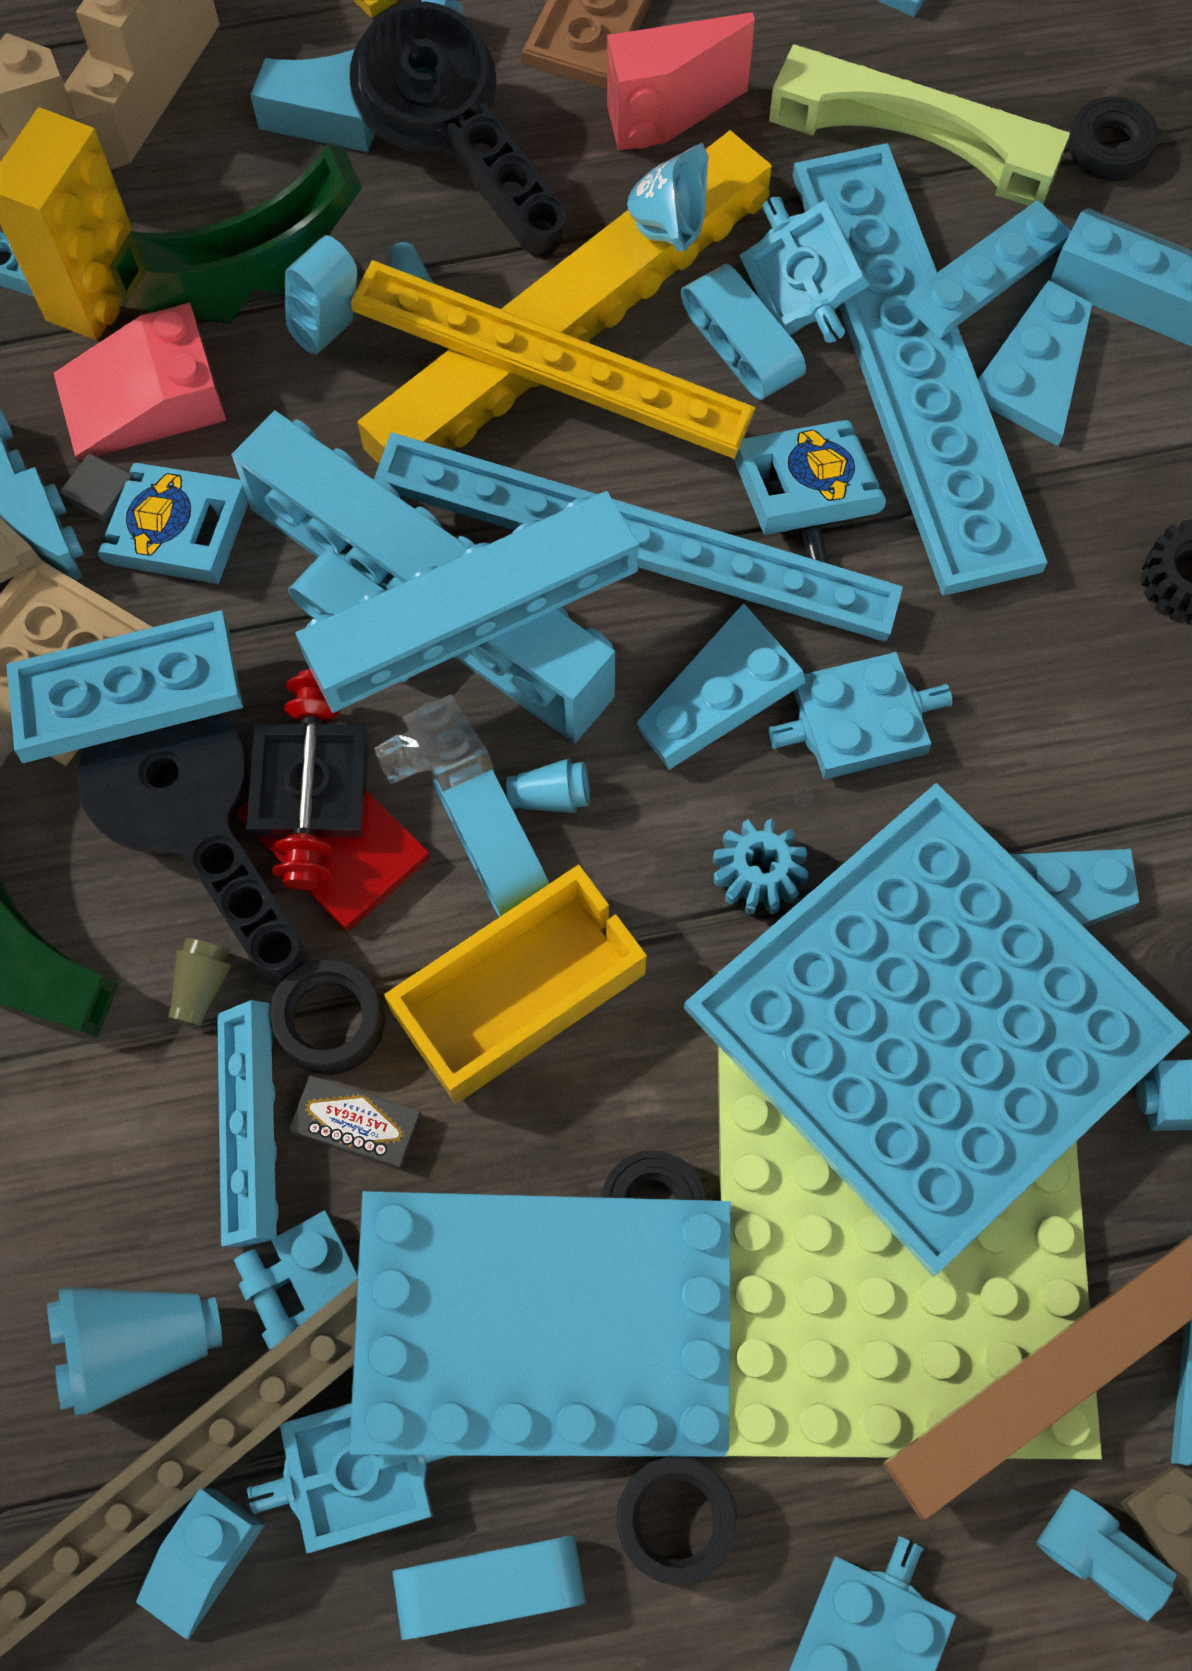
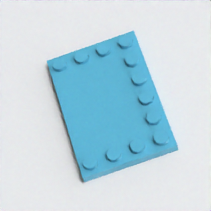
M363 1191L350 1455L729 1457L725 1455L729 1451L731 1201Z

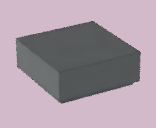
M89 453L59 493L67 504L107 524L112 518L126 481H134L131 474Z

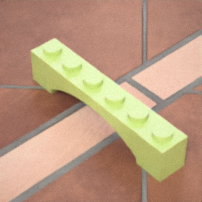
M793 44L773 86L769 116L770 122L814 136L818 128L867 126L898 131L922 138L950 150L978 168L997 186L996 196L1030 206L1037 200L1044 205L1070 132L1051 127L1047 124H1041L1000 109L991 108Z

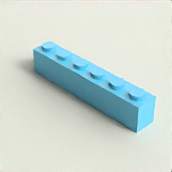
M608 491L592 498L580 497L569 503L559 513L541 521H527L517 527L512 534L491 544L480 543L465 551L462 557L440 567H426L414 574L409 581L387 591H373L364 596L358 604L337 614L320 615L310 621L306 628L295 632L303 656L330 710L334 713L638 572L639 544Z

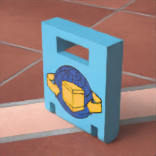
M848 420L744 438L734 459L764 535L874 515L882 511L886 504L885 496L879 489V483L858 437L855 436L852 423ZM773 462L785 493L769 496L763 479H769L771 463Z
M134 463L129 472L134 481H126L105 533V539L108 543L101 544L97 554L103 562L113 566L219 584L249 503L241 480ZM209 504H211L217 516L220 517L209 546L195 544Z

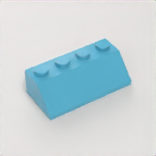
M1087 208L1081 211L1062 247L1050 281L1093 303L1092 305L1192 347V250Z

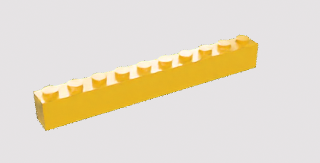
M728 131L706 149L709 158L704 220L699 236L685 251H677L672 244L665 241L645 238L637 228L636 221L632 218L629 210H627L501 310L589 343L590 339L605 327L611 328L619 323L626 311L642 298L648 299L653 296L660 288L662 282L678 269L684 270L694 262L698 253L713 241L719 242L729 234L733 225L748 213L754 214L758 212L770 194L769 183L772 165L732 131ZM449 349L357 421L363 449L380 464L391 432L449 450H453L455 447H463L472 440L481 426L494 416L500 417L512 407L516 398L530 387H537L541 384Z

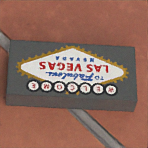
M310 1075L289 1131L293 1135L402 1170L422 1114L419 1110Z

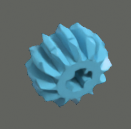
M772 818L765 822L763 831H757L755 825L749 819L742 823V835L728 830L723 835L722 842L725 848L715 850L713 855V863L720 868L714 873V884L719 887H729L725 896V901L728 905L736 903L742 897L746 899L745 912L748 915L755 913L758 902H763L766 910L772 915L779 910V898L785 902L794 903L799 895L796 885L805 884L809 874L804 867L800 866L806 861L807 851L805 847H791L795 839L793 829L786 830L779 836L774 834L775 822ZM759 860L762 868L770 867L769 873L762 874L758 866H751V862Z

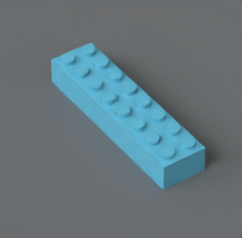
M275 410L231 454L252 511L317 558L323 551H330L386 591L409 581L414 574L426 567H440L462 557L465 551L475 545L463 536H459L456 539L441 528L436 517L425 508L418 506L414 509L400 499L397 491L384 479L376 477L373 480L359 470L355 461L343 450L335 448L332 451L323 445L305 423L297 419L291 422ZM563 607L455 656L460 662L573 744L581 738L615 698V651L612 644L596 629L587 628L585 630L569 619V615Z

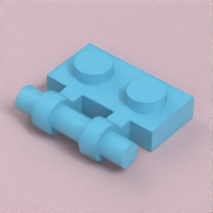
M326 1211L277 1236V1239L271 1240L281 1259V1262L265 1269L256 1249L247 1251L234 1260L243 1279L239 1283V1288L246 1302H254L266 1328L262 1336L269 1350L358 1278V1272ZM292 1282L305 1310L289 1318L275 1290Z

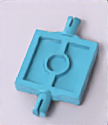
M772 197L770 200L774 209L768 201L762 207L772 229L759 243L739 256L759 299L789 335H792L809 323L817 321L824 340L828 343L835 342L837 340L832 330L839 338H842L845 329L842 327L834 310L841 303L870 286L833 209L826 199L803 214L789 217L780 197Z
M897 652L804 674L806 683L793 691L800 710L799 720L773 727L769 726L768 734L773 749L805 742L806 746L816 756L823 779L825 780L929 754L932 743L923 723L922 714L923 712L943 707H951L952 695L947 684L917 692L908 682Z
M352 1403L280 1425L286 1453L284 1478L248 1487V1499L274 1493L272 1497L249 1503L253 1515H256L259 1512L290 1503V1507L300 1520L307 1554L433 1517L426 1487L427 1463L452 1455H350Z
M898 1536L897 1544L885 1573L865 1571L835 1556L789 1671H936L956 1615L924 1600L909 1585L924 1548L913 1543L902 1567L901 1563L910 1541Z

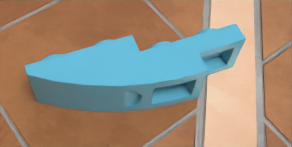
M0 408V518L34 549L42 561L73 580L83 578L75 558L83 556L84 553L73 527L70 525L63 528L58 516L67 513L58 489L55 483L45 486L35 467L27 470L18 449L9 451L6 440L14 438V435L2 408Z

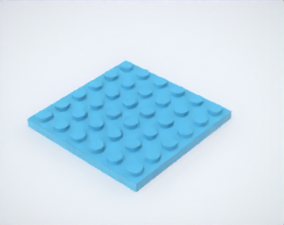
M937 783L684 1003V1009L932 1277L936 1276L1190 1033L1153 994Z

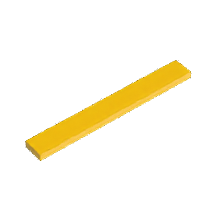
M374 260L371 261L351 299L353 312L733 459L737 456L754 416L756 408L754 406Z

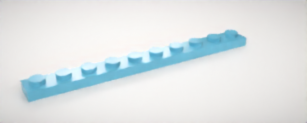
M393 432L390 433L375 478L380 477L387 481L400 496L513 530L527 521H541L559 513L569 503L580 497L592 498L598 495ZM612 499L639 544V568L886 642L891 634L903 586Z

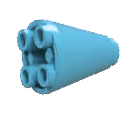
M69 1287L58 1289L60 1301L47 1303L52 1345L65 1342L68 1361L67 1364L57 1365L55 1371L60 1410L74 1407L75 1417L89 1414L208 1356V1349L222 1347V1332L215 1297L200 1300L199 1294Z

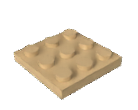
M44 561L14 576L0 593V725L13 733L6 664L152 628V626ZM78 750L50 757L67 766Z

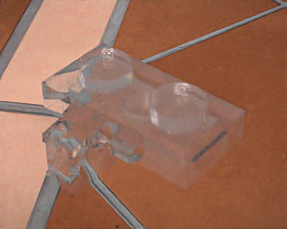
M452 694L439 700L427 702L419 709L403 715L402 718L407 732L403 735L397 734L374 748L379 764L390 784L415 773L430 770L444 792L494 769L488 751Z

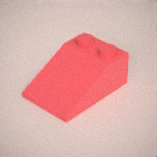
M753 12L607 35V107L618 151L635 148L643 149L653 145L665 144L748 91L755 24Z
M190 303L137 317L54 372L70 439L78 462L84 460L89 453L97 457L227 421L205 345Z

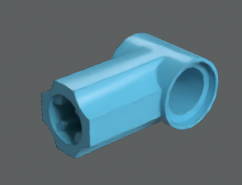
M1071 1489L1037 1540V1546L1063 1568L1083 1580L1086 1578L1090 1579L1132 1614L1148 1622L1169 1598L1173 1591V1583L1177 1574L1118 1529L1120 1526L1119 1522L1104 1508L1082 1493Z

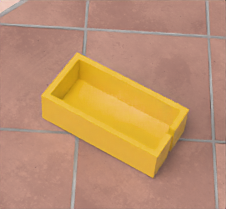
M38 107L0 162V226L45 320L98 341L107 325H111L116 320L120 311L119 297L121 298L109 266L133 229L95 128Z
M578 864L385 993L384 996L392 1014L456 1105L644 976L646 973L647 955L616 914L609 918V904ZM604 928H606V936L602 932Z

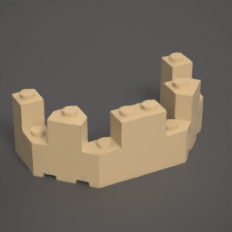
M83 0L76 11V15L89 49L65 84L62 81L51 49L5 33L0 41V162L36 109L41 107L95 128L110 169L130 164L220 24L214 1Z

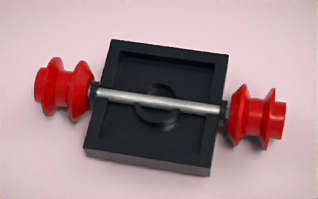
M308 669L299 672L298 676L289 679L286 683L287 691L297 697L285 704L284 711L288 716L299 722L300 725L255 724L247 831L251 837H285L274 844L275 851L285 856V863L274 866L272 873L275 877L283 880L285 887L294 890L315 889L318 887V882L325 881L330 877V871L319 865L320 858L331 854L332 847L319 837H363L369 739L367 726L324 725L337 719L340 716V710L332 713L311 670Z

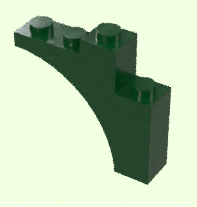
M327 144L317 159L288 187L264 203L238 216L216 224L178 232L143 233L130 231L109 266L124 306L156 312L190 303L195 318L231 323L254 289L285 295L286 269L323 236L330 235L346 210L355 200L362 189V185L345 148Z

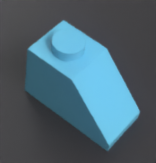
M200 1488L161 1544L136 1603L186 1640L190 1639L265 1524L217 1489Z

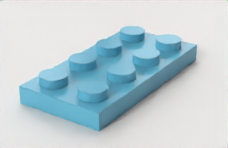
M222 610L6 664L14 751L22 764L243 708L229 627Z

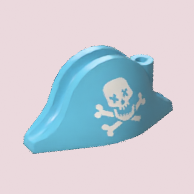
M703 143L693 146L685 152L659 164L639 180L631 190L627 203L628 210L636 221L640 233L645 238L665 241L672 244L677 251H685L699 236L705 214L709 158Z

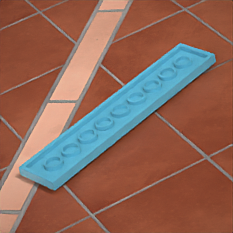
M888 143L794 163L792 177L805 212L826 199L833 209L870 284L864 290L841 303L839 308L942 596L1043 573L1048 562L958 326L940 339L904 305L911 291L935 275L937 271Z

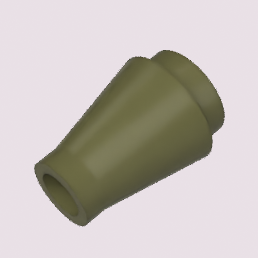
M192 938L185 939L182 951L176 950L169 1018L202 1026L206 1012L232 965L227 963L230 949Z

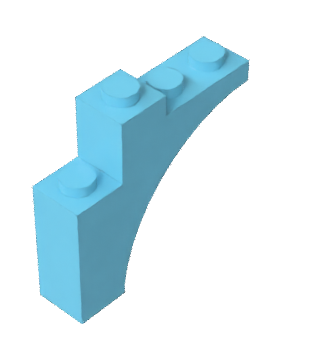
M422 0L444 5L462 15L463 5L459 0ZM355 49L316 59L277 60L265 58L250 95L259 129L368 152L375 133L360 117L350 90L349 71ZM418 67L414 69L419 73H430L433 80L435 78V72L430 68Z

